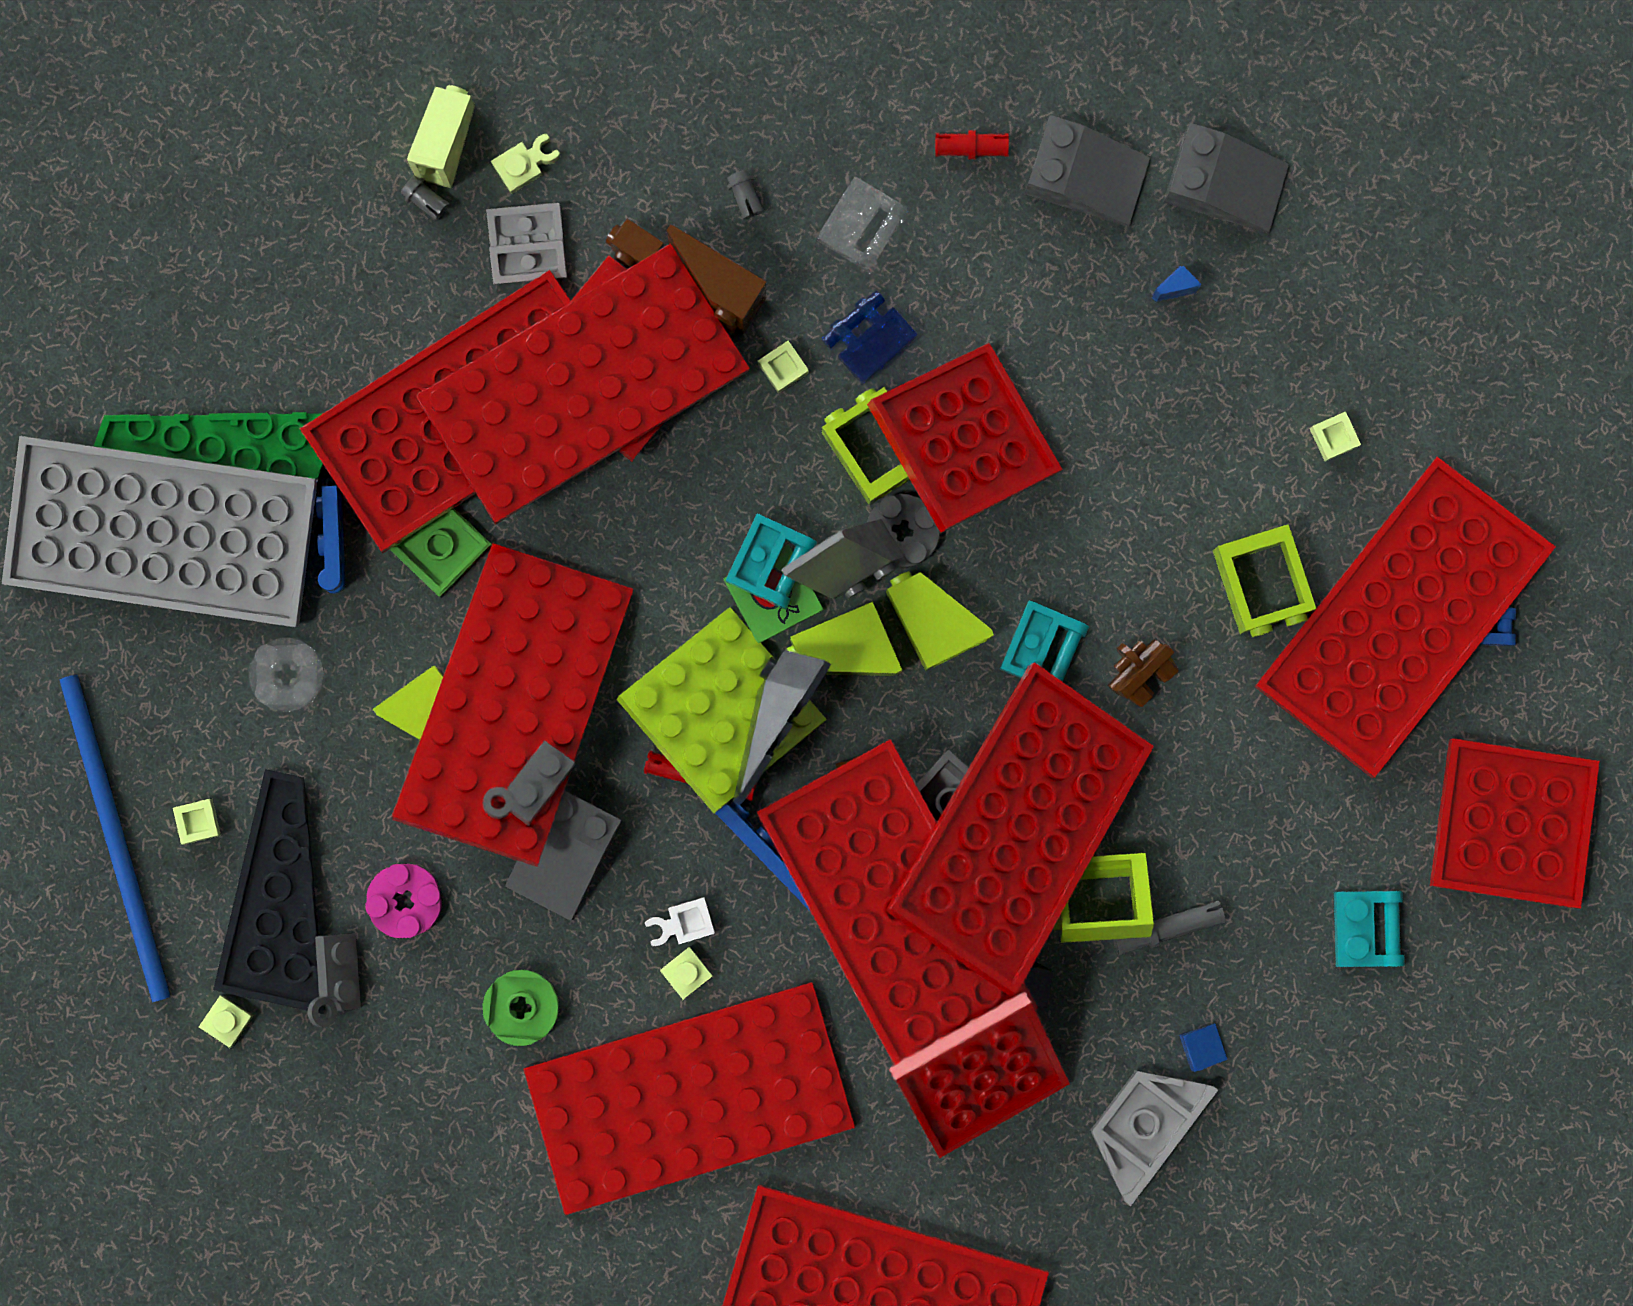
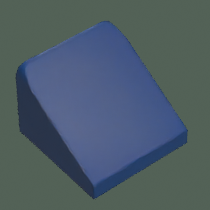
M1180 266L1156 288L1152 298L1155 302L1195 294L1201 287V284L1184 266Z
M1215 1023L1179 1035L1191 1071L1197 1072L1227 1060Z

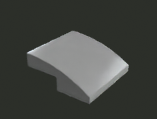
M560 202L486 209L493 284L532 281L549 270L555 278L567 277Z

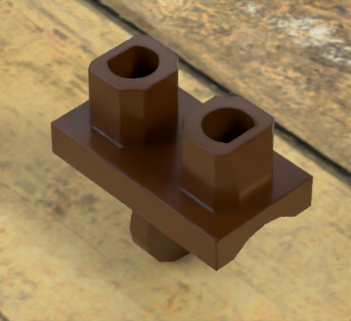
M1153 639L1147 646L1139 640L1131 649L1121 643L1116 650L1122 658L1113 666L1119 674L1107 686L1115 694L1143 707L1154 694L1144 682L1154 674L1159 681L1165 683L1179 671L1171 658V655L1175 652L1168 644L1163 645L1156 639Z

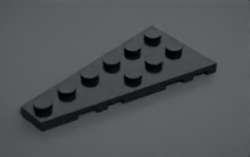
M265 769L213 990L308 1011L310 1003L314 999L319 998L315 937L319 936L305 781L304 777ZM320 1006L318 1013L326 1014L325 1006Z

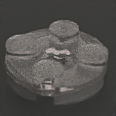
M278 638L266 645L260 646L256 650L249 667V683L255 697L262 704L279 712L289 713L304 709L320 694L325 682V668L322 659L312 647L295 638ZM284 665H290V670L297 671V678L290 679V685L287 686L284 685L282 679L277 678V672L283 671Z

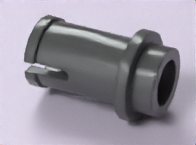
M748 170L730 175L727 178L729 181L727 189L733 191L742 220L753 217L748 203H750L754 214L759 215L763 213L764 208L761 206L752 183L755 180L754 175H749Z
M413 176L401 191V194L405 196V202L414 203L435 222L445 212L443 209H447L450 205L448 201H445L426 186L425 179L423 178L417 179Z

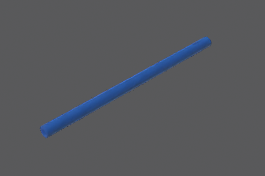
M78 675L67 676L59 681L152 1003L170 998V992Z

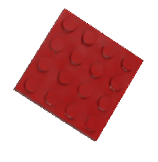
M990 343L889 390L867 403L940 533L1056 475L1062 470Z
M1454 738L1449 739L1430 886L1581 909L1600 761Z
M1025 992L1015 998L1006 1000L1001 1006L981 1017L971 1020L962 1028L948 1036L937 1039L932 1045L912 1056L904 1058L900 1063L889 1068L939 1159L1070 1084Z

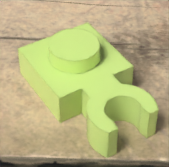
M547 134L537 137L533 147L528 151L521 142L491 161L511 194L542 176L538 165L541 163L552 164L560 158L558 150L553 151L551 154H543L541 152V147L550 141Z

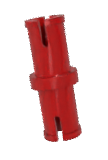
M969 130L968 134L936 133L935 157L968 156V160H975V156L1008 157L1009 133L976 134V130Z

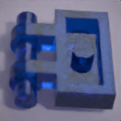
M877 290L868 298L862 297L854 304L855 309L844 319H837L830 325L831 330L821 338L829 349L834 347L840 340L844 342L847 348L838 355V359L862 385L917 338L918 335L894 307L883 316L878 313L876 309L885 302V299ZM866 319L872 326L857 338L851 331Z

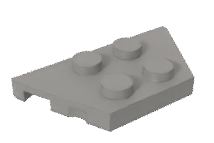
M1135 1070L1090 1131L1123 1200L1131 1206L1217 1093L1218 1089L1214 1086Z

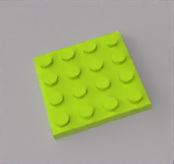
M730 607L617 698L622 707L714 814L734 798L757 692L765 680L759 674L770 657L773 658L761 642L758 643L749 628ZM810 700L798 716L792 720V728L779 747L774 749V756L764 772L826 720Z

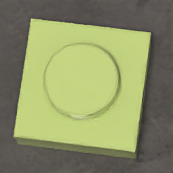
M789 341L758 360L759 366L778 394L809 374L808 368Z
M1346 412L1310 428L1325 462L1361 445Z
M206 799L173 808L181 844L185 845L221 836L213 799Z
M690 947L660 970L682 999H685L712 977V974Z
M220 995L199 1028L229 1048H232L253 1015L225 996Z

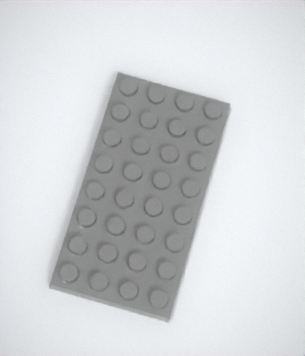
M19 436L2 584L298 627L318 479Z

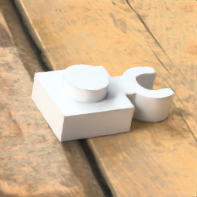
M705 898L668 908L671 917L669 920L654 917L645 922L646 927L657 924L663 929V934L659 939L650 941L652 946L664 944L670 935L676 934L678 944L715 934Z

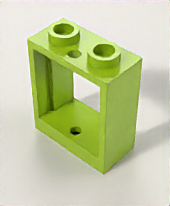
M885 387L877 392L874 388L865 391L855 399L857 405L846 412L843 408L832 412L824 419L826 424L822 426L821 432L869 506L910 479L900 464L870 483L839 437L837 431L869 412L870 409L867 403L871 399L887 392Z
M1289 524L1217 546L1213 550L1240 634L1250 631L1252 638L1272 632L1271 624L1284 620L1287 627L1307 621V613L1316 609ZM1281 545L1300 604L1252 619L1232 560Z
M1146 853L1093 856L1080 879L1129 877L1134 920L1070 924L1067 902L1053 927V930H1060L1061 943L1151 937L1154 923Z

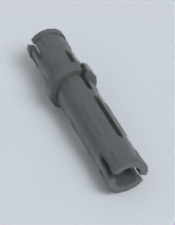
M1217 900L1201 907L1154 920L1151 937L1112 939L1114 948H1118L1116 953L1118 956H1121L1124 953L1147 946L1153 949L1159 947L1160 942L1219 924H1225L1226 919L1223 908H1219L1221 904Z

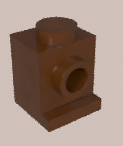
M626 219L622 226L615 225L605 241L606 244L612 247V251L615 252L613 257L627 268L634 266L664 248L662 241L629 219Z

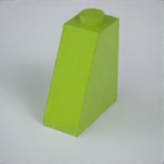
M907 571L890 580L892 587L887 589L886 594L925 671L993 638L994 634L990 627L921 572L912 576L910 571Z
M873 602L791 636L792 646L786 648L790 652L827 661L831 664L826 673L829 675L895 676L902 672Z
M432 666L373 708L377 716L420 740L444 675L439 668Z

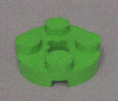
M514 970L497 978L487 990L483 1001V1016L488 1027L502 1042L515 1046L530 1045L547 1036L556 1024L559 1015V999L552 983L539 973L531 970ZM520 996L525 997L526 1003L532 1005L531 1012H526L522 1019L517 1018V1012L511 1010V1003H517Z

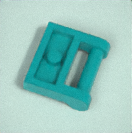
M757 513L725 581L786 610L791 601L788 596L795 584V580L785 576L783 573L775 591L765 587L766 582L786 541L795 545L787 565L816 547L817 541Z
M1029 600L1000 670L1022 678L1030 664L1035 662L1042 667L1057 628L1061 627L1068 632L1055 660L1051 674L1063 682L1081 637H1086L1089 626Z
M1403 891L1334 892L1336 967L1405 966L1404 955H1401L1399 917V902H1403ZM1374 903H1384L1386 955H1375Z

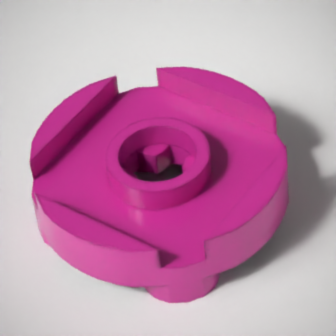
M394 864L379 872L369 885L366 902L367 914L370 916L372 923L388 936L412 938L428 931L435 924L441 913L442 899L437 880L429 871L418 865ZM408 890L412 893L410 900L414 903V906L411 909L405 907L402 911H399L396 908L398 902L394 899L397 893L404 894Z

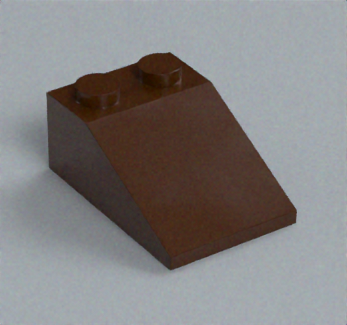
M670 224L667 229L668 243L672 245L711 306L714 316L719 319L726 332L733 334L737 330L744 335L766 299V281Z

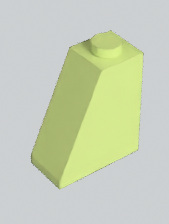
M448 85L446 89L435 87L407 159L417 179L423 178L425 182L452 188L475 106L472 97L467 95L468 92L466 90Z

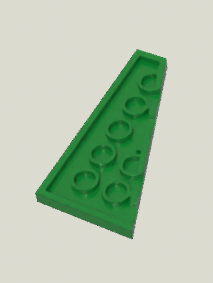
M216 413L209 415L174 414L173 416H151L150 414L104 415L94 443L95 447L318 479L317 488L325 467L300 430L301 427L323 413Z

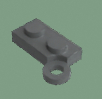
M544 741L509 785L508 790L502 787H495L486 792L483 798L485 812L493 818H503L512 813L529 826L574 769L575 762ZM494 797L504 798L506 801L505 806L501 809L493 808L491 801Z
M356 933L315 937L319 998L314 999L310 1003L308 1018L316 1027L331 1026L337 1018V1011L361 1009ZM322 1005L327 1010V1015L324 1019H321L318 1014V1010Z

